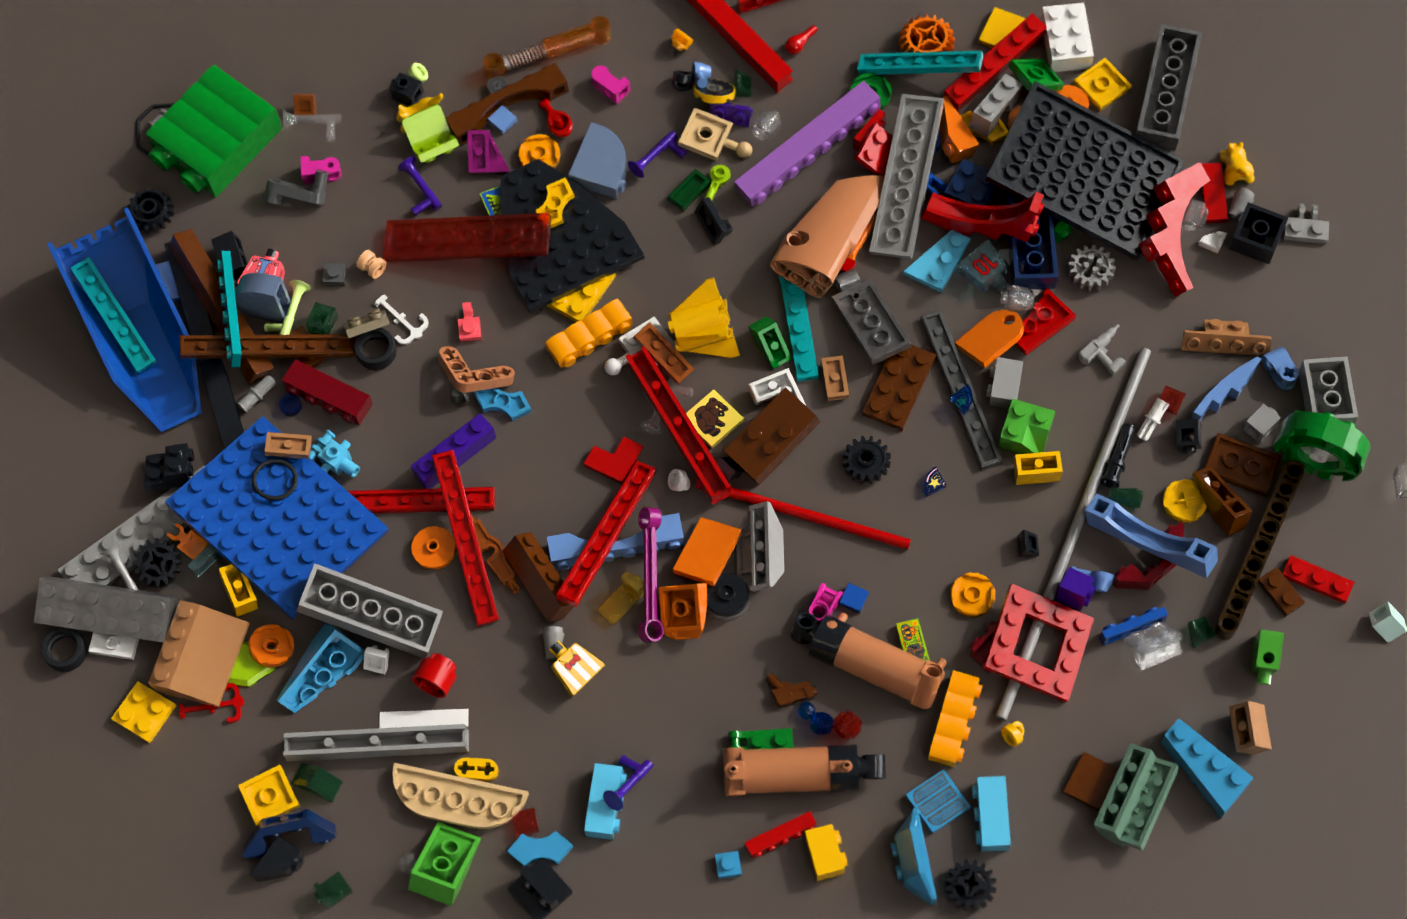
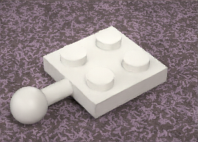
M652 317L619 337V343L627 353L618 359H608L605 362L604 369L609 375L620 373L622 366L626 364V355L630 354L631 356L641 350V346L633 337L649 322L676 349L675 343L657 319Z

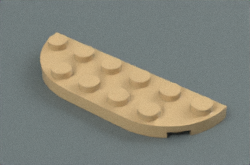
M394 763L393 783L402 803L416 815L473 829L496 828L512 820L522 810L529 796L528 791L398 763Z

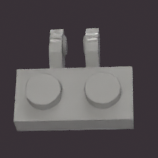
M1299 203L1297 218H1288L1284 228V240L1327 244L1329 221L1317 220L1318 205H1312L1310 211L1311 219H1303L1305 204Z

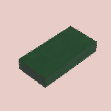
M695 169L667 196L668 201L684 212L711 185V180Z

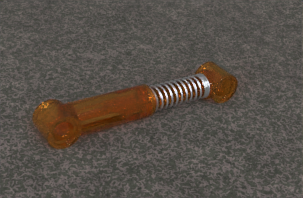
M596 16L588 24L542 39L541 44L538 43L534 47L531 45V48L527 47L524 50H517V53L514 51L513 53L510 52V55L503 56L498 53H489L483 59L485 75L489 80L496 76L504 77L505 73L511 70V67L515 68L518 65H525V62L529 63L528 61L532 63V60H539L540 57L542 59L543 56L550 59L593 43L605 44L611 39L610 21L604 16Z

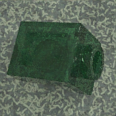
M340 872L320 885L318 882L314 884L317 891L313 894L321 905L326 903L329 908L353 893Z

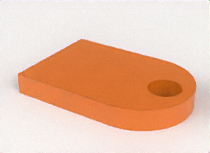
M1010 310L995 311L987 315L959 338L955 345L961 352L986 368L1020 340L1024 332L1022 319L1017 313ZM1007 321H1014L1012 324H1005Z

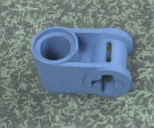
M1279 347L1262 355L1261 362L1277 387L1283 391L1293 389L1299 376V370L1291 360L1287 350L1284 347Z

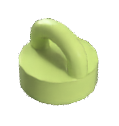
M414 63L408 68L407 76L423 83L428 79V72L423 65Z

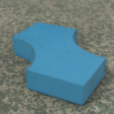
M498 388L474 392V396L483 413L493 410L500 411L514 421L532 412L522 391L507 393Z
M555 830L551 835L540 839L530 838L522 834L507 852L523 866H529L532 862L542 858L559 864L574 846Z

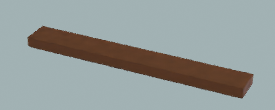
M347 334L240 335L241 358L356 357L354 350L355 336L348 338ZM179 335L180 358H226V346L229 345V341L224 340V335Z

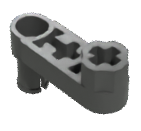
M316 170L313 187L311 188L277 179H268L264 200L272 204H282L283 197L286 196L323 205L327 193L325 188L329 172Z

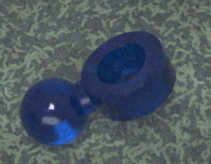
M803 702L799 705V716L804 720H810V728L813 732L824 735L832 731L834 720L831 715L825 712H816V708L811 702Z

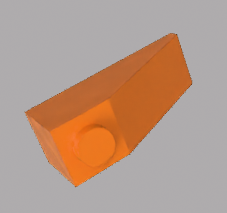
M946 96L943 97L944 106L939 133L941 148L953 164L963 159L971 158L977 150L979 143Z

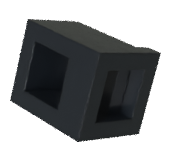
M1199 419L1176 420V446L1179 450H1183L1185 454L1196 453V449H1202V424ZM1188 436H1194L1193 441H1187Z

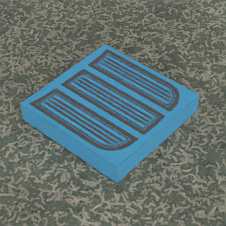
M944 769L905 795L912 807L918 808L920 818L932 834L971 808Z

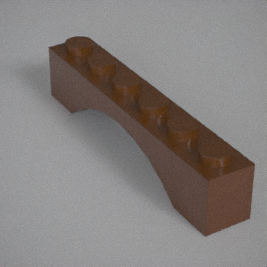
M556 63L547 65L532 75H526L522 80L514 84H508L504 89L496 93H490L486 98L478 102H472L460 111L452 112L446 117V121L460 147L468 143L467 130H482L488 122V118L502 105L506 108L518 102L543 100L545 98L552 101L569 92L568 82Z

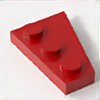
M1046 288L1040 301L1036 302L1030 315L1024 319L1023 335L1014 345L1025 355H1028L1076 319V314Z

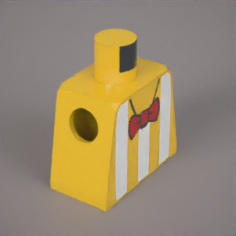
M557 641L549 649L558 659L551 666V669L571 697L605 665L577 643H574L567 650Z

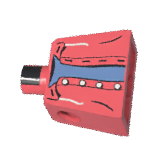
M267 249L264 257L252 256L240 278L249 273H264L281 277L284 280V267L282 262L277 261L279 252L274 249Z

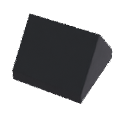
M1022 530L1017 536L1019 558L1039 556L1038 536L1027 530Z

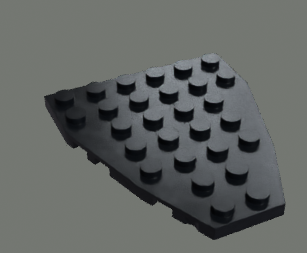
M536 159L501 176V223L510 277L530 313L644 259V253L621 218L576 181L540 159ZM566 177L575 198L571 199L563 209L562 219L564 223L544 231L535 211L547 199L548 192L546 186Z

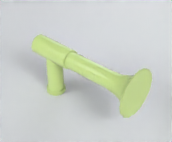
M291 280L289 282L293 288V295L283 323H265L264 330L266 332L280 331L279 335L290 334L300 298L304 292L311 290L307 283L299 280Z

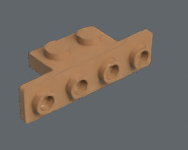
M1204 319V331H1183L1181 350L1262 356L1270 352L1272 342L1271 336L1250 335L1248 322Z

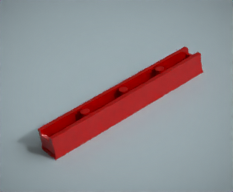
M687 0L777 93L793 81L790 77L793 70L724 0Z
M641 347L640 351L631 356L630 354L626 355V364L712 505L732 495L730 484L646 347Z

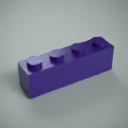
M479 413L411 465L415 478L425 489H431L439 483L432 455L454 450L458 467H460L496 439L494 428Z

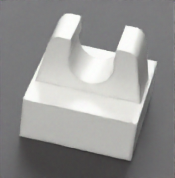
M376 645L372 647L367 646L364 652L363 669L385 674L388 670L389 649L386 648L383 651L377 649Z

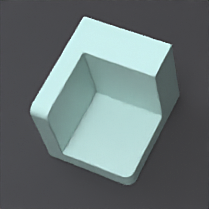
M1388 601L1369 612L1372 627L1387 642H1391L1407 632L1403 616Z

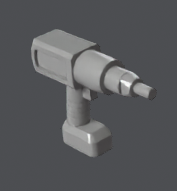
M1119 324L1109 328L1105 333L1102 332L1095 339L1093 338L1078 353L1079 361L1082 364L1088 365L1097 357L1107 368L1108 372L1114 376L1125 365L1126 361L1123 358H1117L1114 362L1111 361L1106 355L1108 350L1105 346L1109 344L1111 338L1115 335L1116 330L1120 327Z

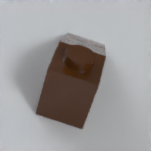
M1211 466L1193 472L1192 476L1213 520L1228 536L1245 529L1252 513L1247 504Z

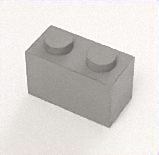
M997 357L996 365L992 364L990 377L994 378L993 384H988L986 397H990L989 405L1010 408L1012 399L1017 400L1024 361Z

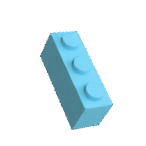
M595 763L584 829L586 837L613 840L614 833H619L620 819H617L618 811L608 807L603 799V793L606 790L616 791L627 781V774H624L622 766Z
M1005 776L977 777L976 785H972V797L977 799V807H974V821L979 822V830L975 831L976 845H980L981 852L1009 851L1011 842Z

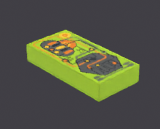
M918 618L896 623L902 650L925 661L929 660Z

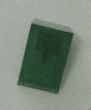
M301 763L291 782L292 785L332 803L343 783L342 780L321 767Z

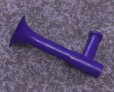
M670 131L642 159L637 162L628 161V167L635 176L643 178V170L647 164L667 147L677 153L680 158L685 157L687 150H684L674 142L678 136L674 131Z
M412 156L405 159L398 166V170L409 173L423 192L426 200L412 207L411 210L415 216L430 206L437 211L442 207V204L416 170V157Z
M625 755L621 756L619 764L634 772L616 791L606 790L603 793V799L608 807L616 811H620L623 808L622 798L653 768V763L650 760H645L640 765Z

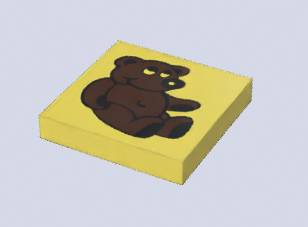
M714 389L686 413L701 439L711 449L744 422V418Z

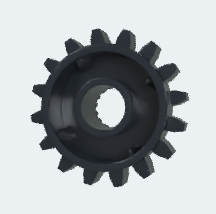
M155 188L143 189V191L136 192V195L129 199L131 203L126 208L131 212L139 231L145 229L146 233H149L151 229H154L155 232H158V227L166 228L165 222L171 223L169 216H174V205L169 195H164L163 190L156 191Z
M861 436L860 442L854 438L853 446L846 445L847 452H843V459H845L843 460V467H847L846 474H851L853 481L857 479L860 480V484L864 482L872 484L873 480L880 481L881 475H887L888 470L886 468H890L891 461L889 460L891 459V453L887 452V445L881 447L880 439L874 442L873 436H870L869 440H865V437ZM869 458L872 461L866 463L865 461L863 462L862 459Z

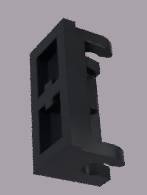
M231 230L211 239L217 260H221V251H230L233 280L240 278L248 262L240 238Z

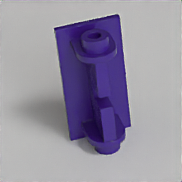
M727 102L723 104L710 103L709 114L735 125L749 127L750 117L753 114V109H750V106L746 107L737 104L732 106V103Z

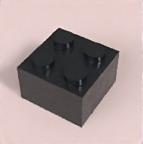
M1248 202L1229 249L1270 264L1289 217Z

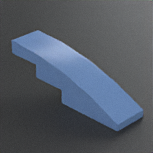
M1257 356L1221 380L1198 405L1191 419H1199L1201 421L1208 409L1217 413L1227 397L1236 401L1258 368L1261 358Z

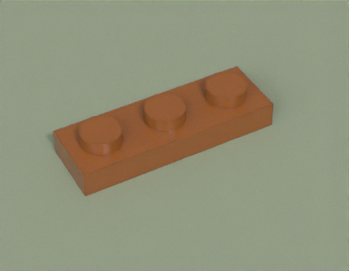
M650 322L634 335L633 339L641 347H646L652 359L677 385L694 371V368Z

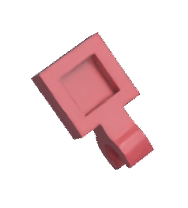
M471 302L462 303L464 318L458 319L460 342L482 340L480 318L473 317Z

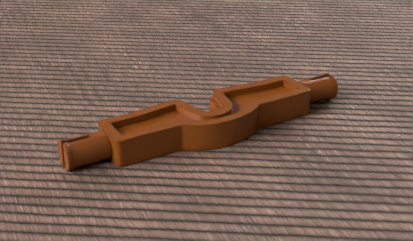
M471 514L481 553L491 549L495 550L486 559L488 566L503 585H508L513 595L517 594L516 590L520 592L521 588L514 580L516 575L506 561L503 545L497 538L489 535L480 519L475 520Z

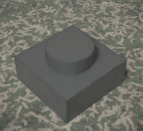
M325 263L324 286H345L346 263Z

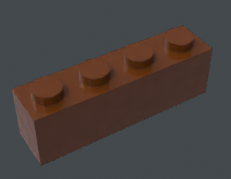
M532 532L515 535L504 548V555L546 621L549 623L564 619L574 606L556 599V594L563 584L562 578Z

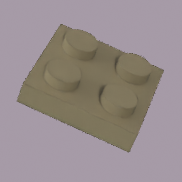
M377 308L367 312V316L360 318L358 315L347 319L344 327L348 338L390 324L385 310L380 311Z

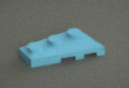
M951 230L904 270L903 275L942 293L968 248L971 238Z

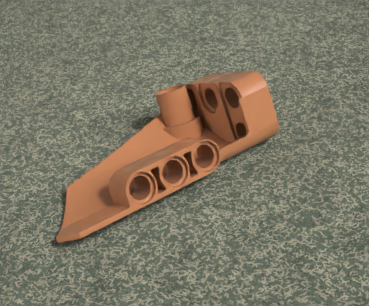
M883 175L859 176L837 180L781 242L770 262L771 269L808 294L817 298L822 297L832 286L846 258L857 245L880 202L884 182Z

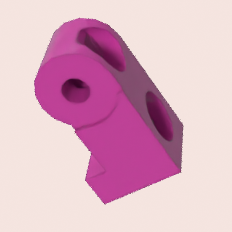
M600 65L593 68L591 73L593 86L614 103L618 104L631 91L630 81L625 77L621 80L617 79L609 73L608 68Z
M309 156L301 157V176L304 184L314 183L316 170L329 172L327 182L336 181L341 177L342 171L336 158L328 157L324 160L310 161Z

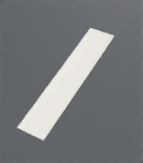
M468 709L380 712L379 728L465 724L468 726Z

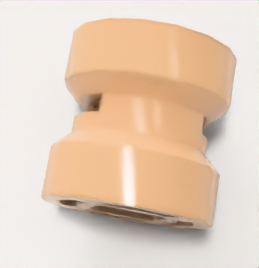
M366 250L360 255L356 266L362 271H367L370 277L376 279L384 272L387 263L382 258L375 257L372 251Z

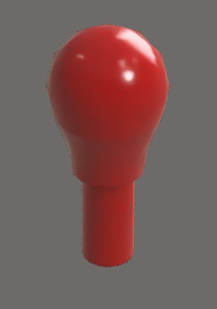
M812 25L805 32L788 38L785 42L786 51L791 55L800 53L808 39L818 31L817 27Z

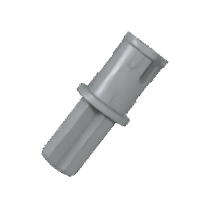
M266 376L254 388H250V391L237 402L238 406L247 413L259 400H263V396L276 384L275 380L271 376Z

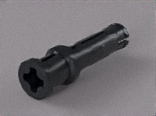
M1124 423L1122 425L1112 458L1106 462L1107 469L1105 475L1100 479V482L1106 487L1119 488L1121 473L1126 468L1124 461L1136 431V427L1132 424Z

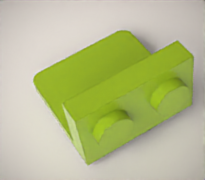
M438 104L402 119L403 128L414 154L421 163L431 162L436 159L435 156L442 153L449 154L459 146Z

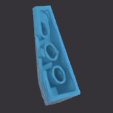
M325 623L312 639L277 701L296 713L316 699L323 690L333 687L337 680L346 674L350 675L364 660L365 650L336 626Z

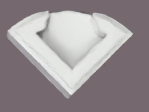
M1217 231L1216 233L1205 235L1200 239L1198 245L1218 254L1227 233Z

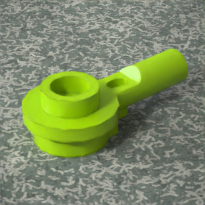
M720 164L710 170L711 185L704 198L710 197L713 200L718 188L729 181L731 173L728 167Z

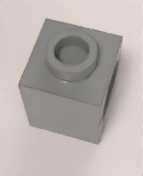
M1263 404L1246 421L1243 430L1260 444L1277 427L1281 417L1278 416L1276 410Z

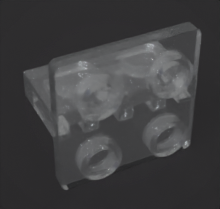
M1166 622L1153 623L1150 628L1143 631H1135L1124 639L1125 644L1132 648L1138 669L1141 671L1182 654L1179 640L1183 639L1182 634Z

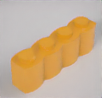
M615 299L604 305L600 310H596L581 321L572 324L563 332L549 338L545 342L546 349L559 368L570 367L576 362L578 357L590 355L596 346L606 345L611 342L614 335L628 332L633 325L632 317L619 299Z
M953 670L928 760L954 768L956 761L961 763L965 750L960 748L962 740L967 741L971 729L966 727L968 719L973 720L977 708L973 706L974 698L979 699L983 686L979 685V677Z

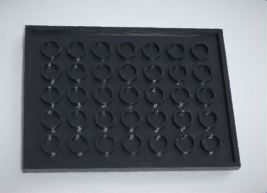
M1035 81L985 181L1023 201L1030 198L1035 192L1043 194L1041 202L1044 204L1043 212L1137 261L1142 253L1138 244L1149 238L1153 229L1146 215L1163 206L1153 187L1178 174L1184 160Z

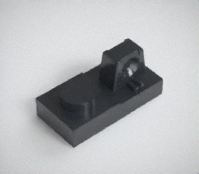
M710 197L703 198L694 212L713 244H719L724 236L731 234L733 228L728 220L721 219Z

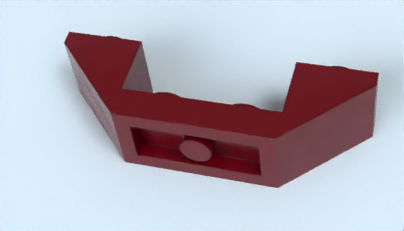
M1182 522L1176 526L1172 524L1164 532L1184 537V524ZM1161 558V563L1156 567L1154 565L1150 566L1144 574L1133 564L1127 568L1123 566L1115 573L1114 576L1116 578L1113 585L1115 588L1149 590L1177 565Z

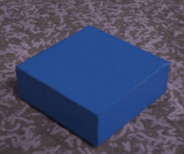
M848 583L839 605L861 613L869 591Z

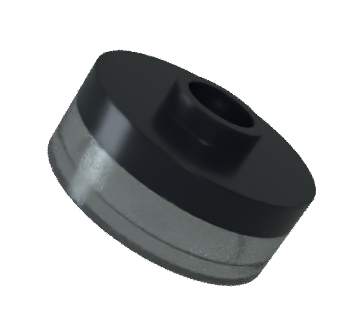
M731 573L720 574L715 586L707 584V611L713 618L720 621H734L746 613L750 603L749 588L741 577Z

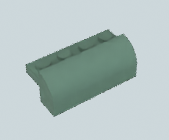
M1130 743L1094 823L1097 832L1122 847L1127 845L1143 851L1177 775L1178 765L1156 758L1151 749Z

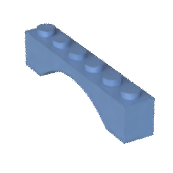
M1097 493L1085 509L1087 525L1204 578L1209 576L1218 562L1216 546L1198 538L1178 537L1157 530L1131 515L1117 502Z
M679 513L662 516L660 527L656 530L657 552L662 549L676 550L684 546ZM643 530L629 538L616 541L604 562H610L618 557L632 558L637 554L644 553ZM570 533L548 536L550 559L554 568L565 570L573 566L589 540L578 538Z

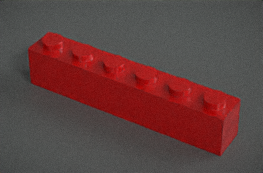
M1033 13L1030 14L983 56L980 72H965L944 91L943 97L947 96L959 113L1009 68L1010 60H1018L1041 40L1047 26Z

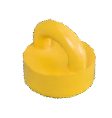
M1015 721L1012 724L1008 723L1001 728V735L1010 746L1016 747L1023 741L1024 727L1019 721Z

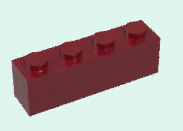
M296 359L282 379L285 391L290 395H299L310 405L314 406L317 404L331 415L336 413L345 422L350 424L354 422L360 425L373 405L370 395Z

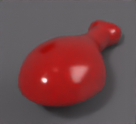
M545 98L540 101L539 107L544 109L548 115L547 126L549 130L558 137H568L573 129L571 118L565 112L554 110L548 99Z

